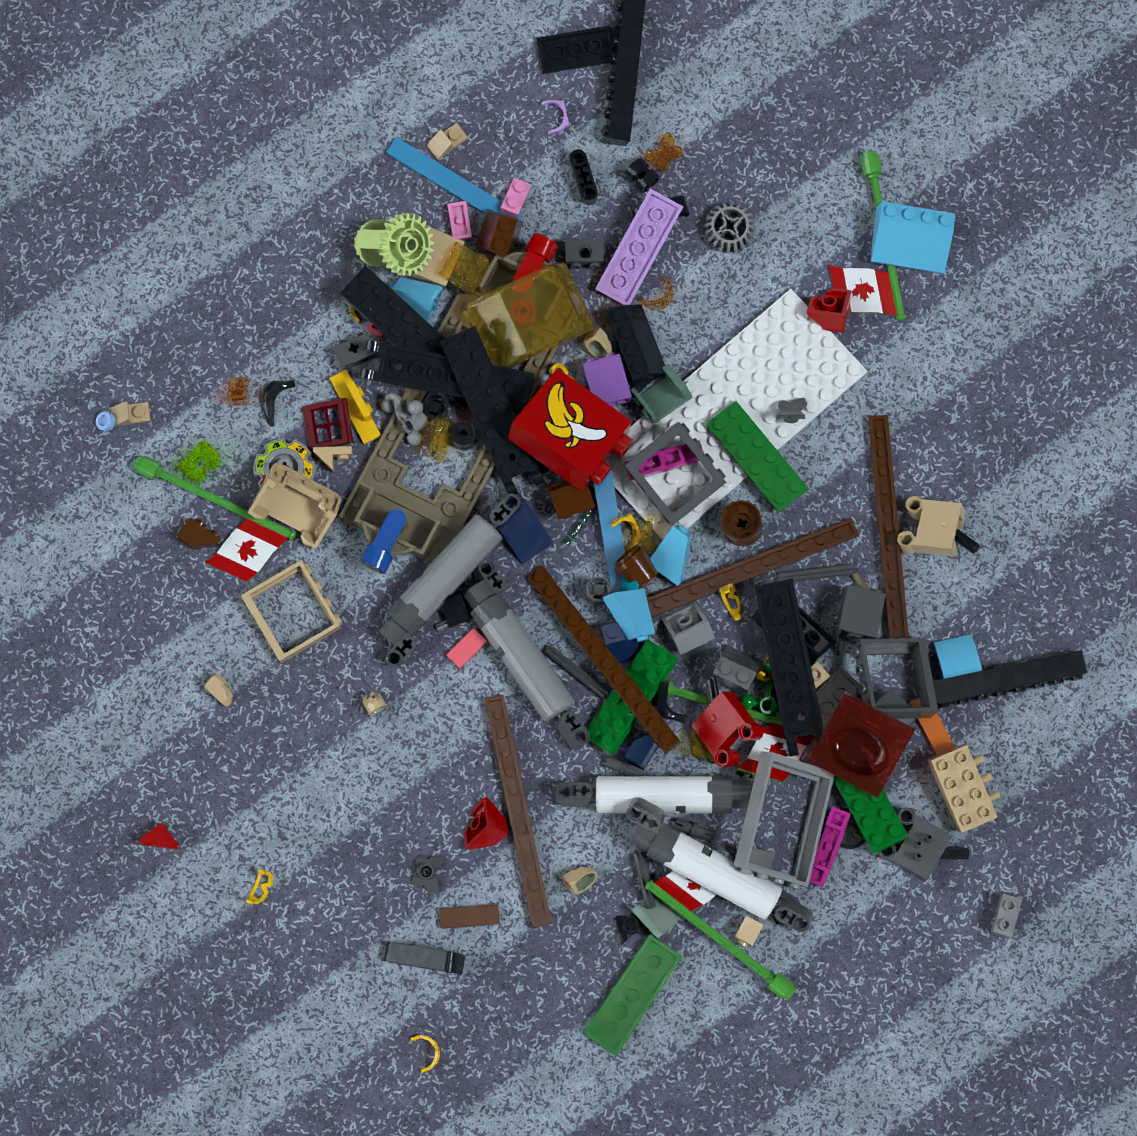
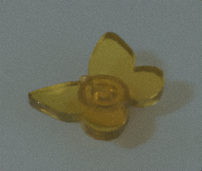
M655 514L650 515L644 524V528H638V542L645 543L647 552L656 551L657 549L652 533Z
M692 729L690 731V739L693 744L690 748L691 754L700 760L706 759L709 763L715 764L714 756Z

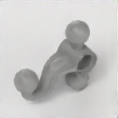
M394 392L387 393L385 399L381 402V409L386 413H391L395 410L397 418L408 433L407 441L410 445H418L422 440L419 430L428 425V419L422 412L423 404L418 400H413L409 403L408 411L403 399Z

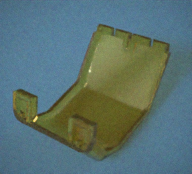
M564 262L545 266L505 284L464 306L462 311L466 323L470 324L469 328L476 327L492 365L513 368L542 352L580 336L581 338L594 330L593 321Z

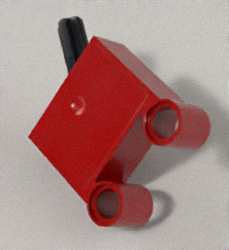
M708 678L705 682L710 705L695 720L691 727L714 756L716 765L719 767H734L738 765L740 755L736 750L729 748L739 737L745 741L760 740L763 737L764 729L761 724L755 722L733 691H721L719 693L717 679Z

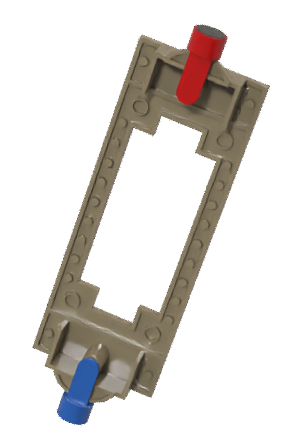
M533 233L525 248V252H514L507 255V257L496 254L493 258L480 251L465 279L472 289L465 295L459 290L438 330L442 336L448 338L460 333L462 327L469 329L475 326L480 335L488 319L499 325H502L507 320L514 322L511 315L512 304L519 299L530 300L538 314L536 323L527 328L533 332L532 343L524 353L513 350L514 353L529 360L524 371L534 373L529 402L582 303L581 300L566 294L564 286L556 283L554 272L548 263L551 262L558 245L550 238L539 233ZM407 388L402 397L407 410L409 411V403L413 400H418L422 403L428 391ZM512 408L516 417L522 411L520 409ZM394 412L339 515V518L364 530L366 538L371 543L367 545L359 561L364 566L380 574L386 573L394 558L392 555H406L410 553L431 563L465 526L496 467L486 444L482 448L460 492L442 483L436 497L432 500L401 484L409 466L393 459L406 431L397 418L396 412Z

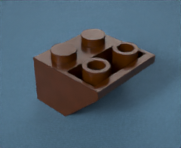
M566 480L546 486L558 519H568L574 514L586 513L595 508L588 485L583 492Z

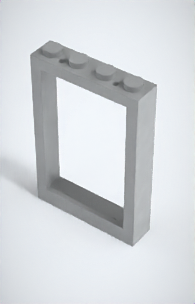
M761 751L733 867L740 868V872L752 875V872L756 873V877L768 880V877L772 878L773 883L784 885V882L789 883L788 887L799 890L800 886L808 887L835 773L780 754ZM771 768L815 781L793 876L749 863Z

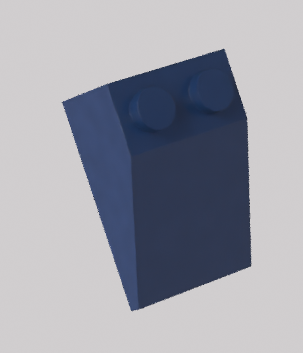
M518 493L516 495L521 501L519 508L504 524L498 525L496 529L523 565L551 545L553 540L522 495ZM515 497L509 499L506 502L507 506L514 508L517 505V499ZM503 504L500 506L503 510L500 513H494V520L496 522L498 520L503 521L502 515L505 512L508 515L511 513Z

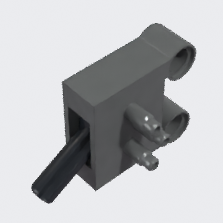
M908 807L902 808L897 816L904 827L912 825L908 832L909 838L902 842L898 851H896L895 845L890 847L892 850L890 856H885L882 852L878 853L882 860H890L924 881L928 880L939 859H969L968 848H946L952 835L917 816ZM901 813H909L911 820L904 822L901 819Z

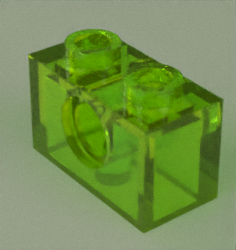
M204 439L177 467L192 483L196 485L199 482L201 484L207 479V473L211 469L216 470L222 462L220 460L222 457ZM200 460H205V466L202 468H198L197 462Z

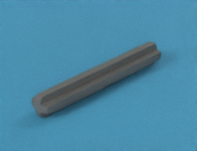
M850 563L779 572L778 581L793 578V582L853 575L854 566Z
M552 645L547 647L545 654L600 698L605 699L609 694L607 688Z

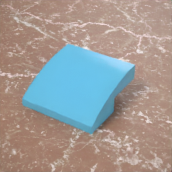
M971 634L933 642L944 679L982 671L980 659Z

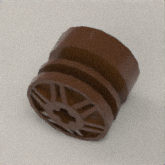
M739 500L732 502L724 509L721 524L724 536L729 542L736 546L744 547L753 544L759 539L762 534L763 524L760 511L754 504L749 501ZM742 521L746 528L742 529V527H739V522Z

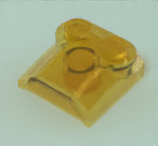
M455 242V246L439 274L470 295L480 285L489 268V260L485 255L477 254L459 242Z
M444 416L436 417L435 420H431L429 430L432 431L429 454L432 459L444 463L451 441V430L454 426L451 418Z

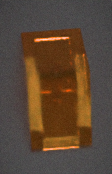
M248 377L229 378L227 399L230 407L250 406Z

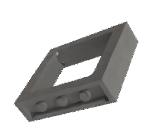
M680 422L673 424L622 465L670 526L675 525L727 483L724 480L726 476L720 468L716 469L713 466L714 460L708 453L704 454L702 452L700 442L696 438L692 439L688 434L690 432L689 428L684 423L680 424ZM680 436L709 472L713 480L680 508L671 512L639 472L638 467L673 438Z
M925 638L860 639L853 646L852 653L856 660V675L859 677L860 683L859 693L862 694L863 700L862 711L865 713L866 719L931 718L938 712ZM867 655H911L914 662L921 707L876 709Z

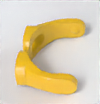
M629 513L614 519L610 523L611 527H615L620 522L626 521L632 526V541L624 548L625 552L638 544L639 540L643 537L635 519Z

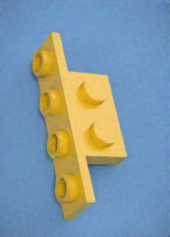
M347 370L330 377L339 398H347L350 419L364 445L380 437L381 434L370 414L373 410L369 402H364L362 398L364 393L360 385H355Z

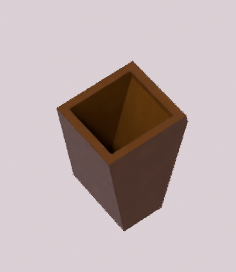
M487 209L476 245L507 257V255L514 251L524 221Z

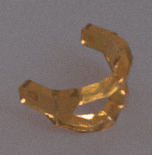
M665 276L662 279L668 285V289L662 298L648 301L641 295L638 297L646 308L663 310L667 305L671 304L674 295L673 286ZM662 303L661 306H657V307L651 306V305H656V304Z

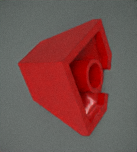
M831 288L820 297L816 295L810 298L807 315L824 330L844 333L848 320L851 290Z
M484 797L473 808L471 816L474 818L471 822V828L466 827L464 832L465 846L468 850L497 845L508 834L505 817L489 798Z

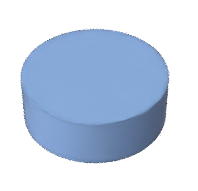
M104 411L98 414L96 418L98 429L110 431L115 426L116 420L112 413Z

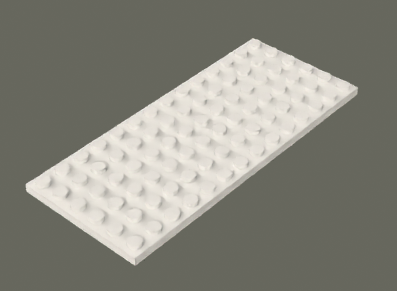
M792 289L788 290L683 381L693 397L656 424L651 418L641 417L629 428L627 435L633 439V443L622 458L612 454L606 463L612 467L614 488L662 541L672 526L667 523L634 480H629L628 473L622 466L625 464L624 462L629 461L676 422L684 423L690 430L688 434L692 439L700 440L704 454L708 453L714 460L713 466L716 469L720 468L726 476L724 480L727 482L676 523L690 528L748 477L708 429L706 423L734 401H737L773 446L779 450L868 372L831 331L824 330L807 315L808 306ZM798 398L806 399V406L801 411L805 414V419H799L796 423H786L783 419L778 418V412L780 411L778 403L780 401L786 400L791 402ZM676 436L660 450L663 451L678 445L683 446L686 443L680 436ZM700 461L644 477L671 512L680 508L713 480Z

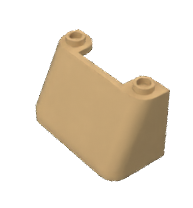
M274 463L252 502L248 513L258 520L265 519L269 515L302 532L301 539L306 546L316 549L338 513L341 497L336 492L281 463Z

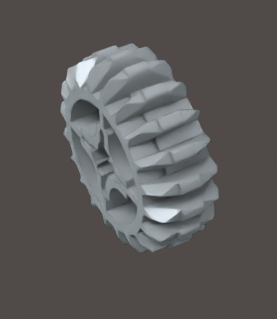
M724 202L722 203V208L718 205L715 206L716 211L710 210L711 216L706 217L708 223L704 224V228L708 230L705 231V235L709 236L708 242L714 241V248L718 244L720 245L719 251L727 247L726 252L730 253V248L733 247V251L737 252V246L743 250L745 248L744 243L749 245V239L754 238L752 232L755 231L756 227L752 225L755 224V220L750 219L752 213L745 214L747 212L746 207L742 210L740 209V203L733 207V202H730L729 207H727ZM727 214H733L738 217L734 219L729 218ZM720 217L723 226L716 232L714 224ZM742 223H744L746 230L741 237H739V232L737 231V228L740 227ZM730 224L731 226L732 224L733 230H730V228L726 229L727 225ZM730 236L733 240H726L721 237Z

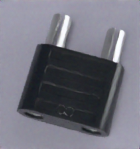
M461 591L448 596L444 604L438 609L443 610L446 620L435 626L439 631L448 626L452 628L472 619Z

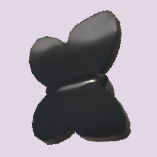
M631 913L630 917L616 916L613 920L614 926L618 928L616 931L617 945L624 944L635 933L644 936L652 935L650 930L633 913Z

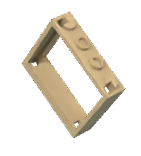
M301 560L241 595L280 663L287 661L341 629L339 625L342 622L337 612L332 613L329 608L332 606L327 595L325 597L322 596L320 590H322L321 585L317 579L313 581L310 576L313 573L307 563L304 565ZM301 571L331 621L332 626L284 653L252 599Z

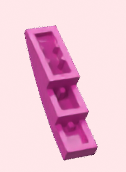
M678 445L663 451L658 450L642 463L638 470L643 477H648L699 462V460L687 445ZM628 473L629 480H633V478Z

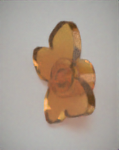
M666 132L658 150L645 153L643 158L651 164H657L659 170L666 171L670 167V161L680 158L683 152L680 146H674V138L669 132Z

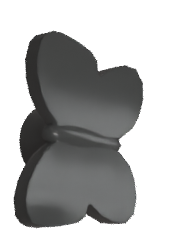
M798 398L791 402L786 400L780 401L778 403V409L780 410L778 418L783 419L786 423H796L799 419H805V414L801 411L806 406V399Z
M418 856L416 867L419 870L413 876L412 884L415 887H422L424 885L426 890L438 893L439 884L436 872L443 865L444 856H432L429 859L425 856Z

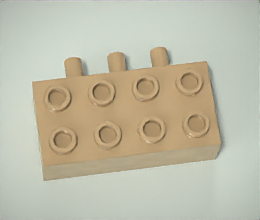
M962 744L927 759L958 832L963 833L998 818L992 801L999 799L1000 794L998 791L988 794L984 783L993 779L992 775L987 773L980 776L976 765L985 762L983 755L972 758L968 746Z

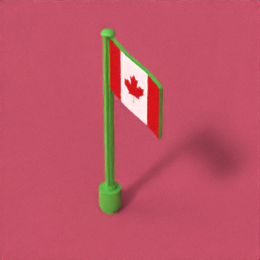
M868 151L862 154L861 164L864 177L871 181L875 207H877L882 202L878 179L883 173L880 157L877 155V152ZM829 265L833 288L851 290L849 312L880 313L896 316L895 318L901 321L907 315L904 314L895 266L887 265L888 272L869 268H840Z
M139 455L134 463L133 469L137 470L138 474L151 480L162 478L247 518L231 533L218 552L205 562L247 582L252 579L280 546L288 539L290 541L293 540L296 536L295 530L291 531L266 518L255 519L248 513L249 510L164 471L161 467L162 463L154 459Z
M665 679L669 681L667 699H669V696H677L704 705H710L708 696L678 688L676 685H673V680ZM749 709L747 711L753 719L768 723L769 725L765 728L763 737L755 742L749 756L737 770L756 775L761 751L773 752L789 757L782 719ZM815 734L796 738L799 755L789 758L799 760L803 751L815 738ZM771 768L769 779L783 783L791 773Z
M675 871L655 882L650 880L646 883V890L651 891L767 980L769 984L767 988L781 999L784 998L787 1001L797 989L793 986L794 983L780 972L777 975L769 972L692 913V911L708 903L717 894Z

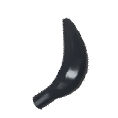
M294 380L273 381L263 390L262 406L270 427L274 426L275 400L277 395L283 390L294 388Z
M665 680L654 697V708L662 718L684 723L686 716L672 711L668 706L669 681Z

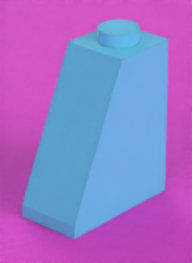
M402 277L396 283L393 282L390 285V288L427 322L435 313L443 287Z
M682 524L672 526L650 558L656 570L677 586L684 581L692 539L689 529Z
M644 589L615 592L603 597L605 604L628 640L637 639V642L648 640V636L655 634Z

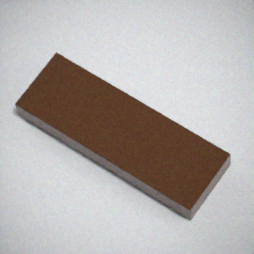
M498 905L439 909L441 929L500 925Z

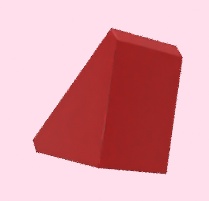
M163 823L139 839V844L180 850V845Z

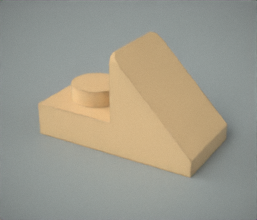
M456 123L444 132L439 130L427 144V147L435 158L439 160L466 141L468 137Z
M126 401L111 407V413L116 420L115 426L151 422L148 402L128 404Z
M352 446L313 447L315 456L333 473L334 458H337L338 461H347L349 457H353Z

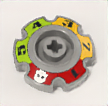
M285 438L273 440L264 446L265 453H258L255 458L254 475L261 478L258 482L260 488L274 463L287 465V467L312 480L315 478V462L308 460L311 452L304 444L297 440H293L290 444L286 443Z

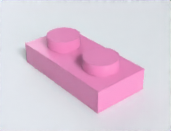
M514 178L501 205L500 212L518 218L532 184Z
M466 201L447 204L453 237L459 240L472 239Z

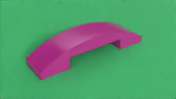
M832 806L816 851L810 883L820 887L824 886L841 846L851 813Z

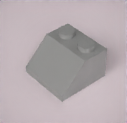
M696 601L661 617L680 655L715 639L709 621Z

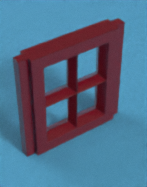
M339 398L303 407L309 451H313V447H337L354 443L347 398ZM338 407L339 421L329 422L328 408ZM324 410L326 423L316 425L314 411ZM340 424L342 438L332 440L330 426ZM326 427L328 441L318 443L317 429Z

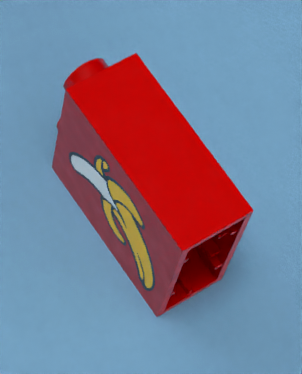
M557 368L513 421L507 439L583 492L591 481L598 486L604 481L612 468L606 463L612 454L622 458L633 443V439L627 435L632 421Z

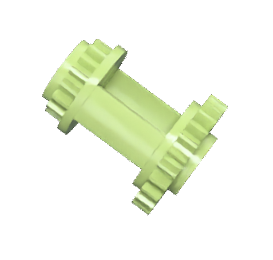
M409 213L396 214L395 218H389L390 223L382 219H373L362 225L360 230H357V235L354 238V248H356V254L369 266L382 267L386 265V268H390L392 273L411 276V274H417V271H423L422 266H428L426 259H432L429 252H434L430 248V245L434 244L433 241H430L433 234H428L430 227H425L426 221H421V216Z

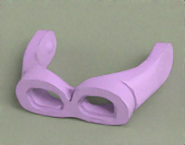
M546 100L541 102L542 106L549 104L557 105L564 112L562 124L556 129L549 130L548 135L560 133L565 128L570 127L564 100Z

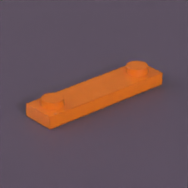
M920 698L910 702V706L920 708ZM937 713L931 718H917L936 755L955 748Z

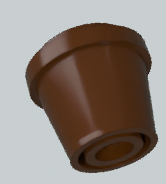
M636 544L614 563L616 566L614 571L617 574H621L629 582L637 581L640 585L638 589H641L658 574V571L648 556L646 547Z

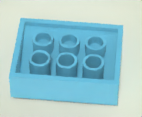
M882 201L875 211L870 262L944 274L954 232L955 213Z

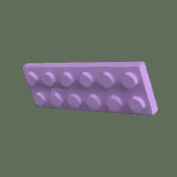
M650 188L595 289L623 305H630L683 206Z

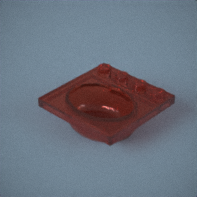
M845 691L808 761L878 798L915 729Z

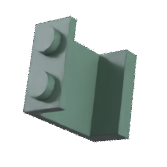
M669 364L663 367L666 377L639 395L635 388L631 389L634 395L632 400L638 408L642 406L643 409L641 411L647 419L651 418L655 424L693 398L688 387Z
M654 895L656 907L647 909L643 899L631 912L659 940L683 916Z

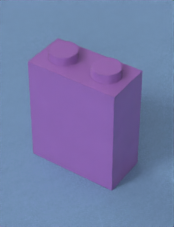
M610 353L602 359L591 358L586 360V363H583V371L589 391L612 407L632 402L620 354Z

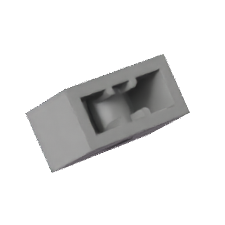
M1006 894L1000 896L991 934L1008 939L1012 938L1022 899Z

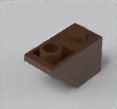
M190 517L177 533V537L193 550L219 547L223 544L220 540L221 536L214 530L208 531L205 528L206 524L198 518L194 520Z

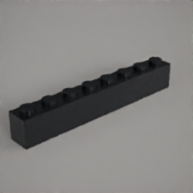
M646 0L617 1L616 11H618V18L615 19L614 23L616 36L614 35L612 40L614 53H612L610 58L612 71L609 72L608 76L610 89L606 93L608 107L604 111L606 125L602 129L604 143L627 146L630 142Z
M1080 650L933 681L938 709L950 707L949 703L957 702V705L969 703V699L976 698V701L988 699V695L995 694V697L1007 695V691L1014 690V693L1026 691V687L1033 686V689L1043 688L1045 683L1052 682V685H1059L1071 678V681H1078L1087 674L1083 652Z

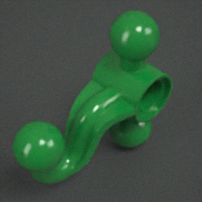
M768 659L764 663V669L767 673L772 674ZM774 680L767 683L764 694L757 699H754L749 694L743 695L740 698V702L746 710L756 707L759 712L771 714L775 710H778L780 713L778 702L771 697L772 689L775 688ZM765 700H769L770 705L764 710L762 703Z

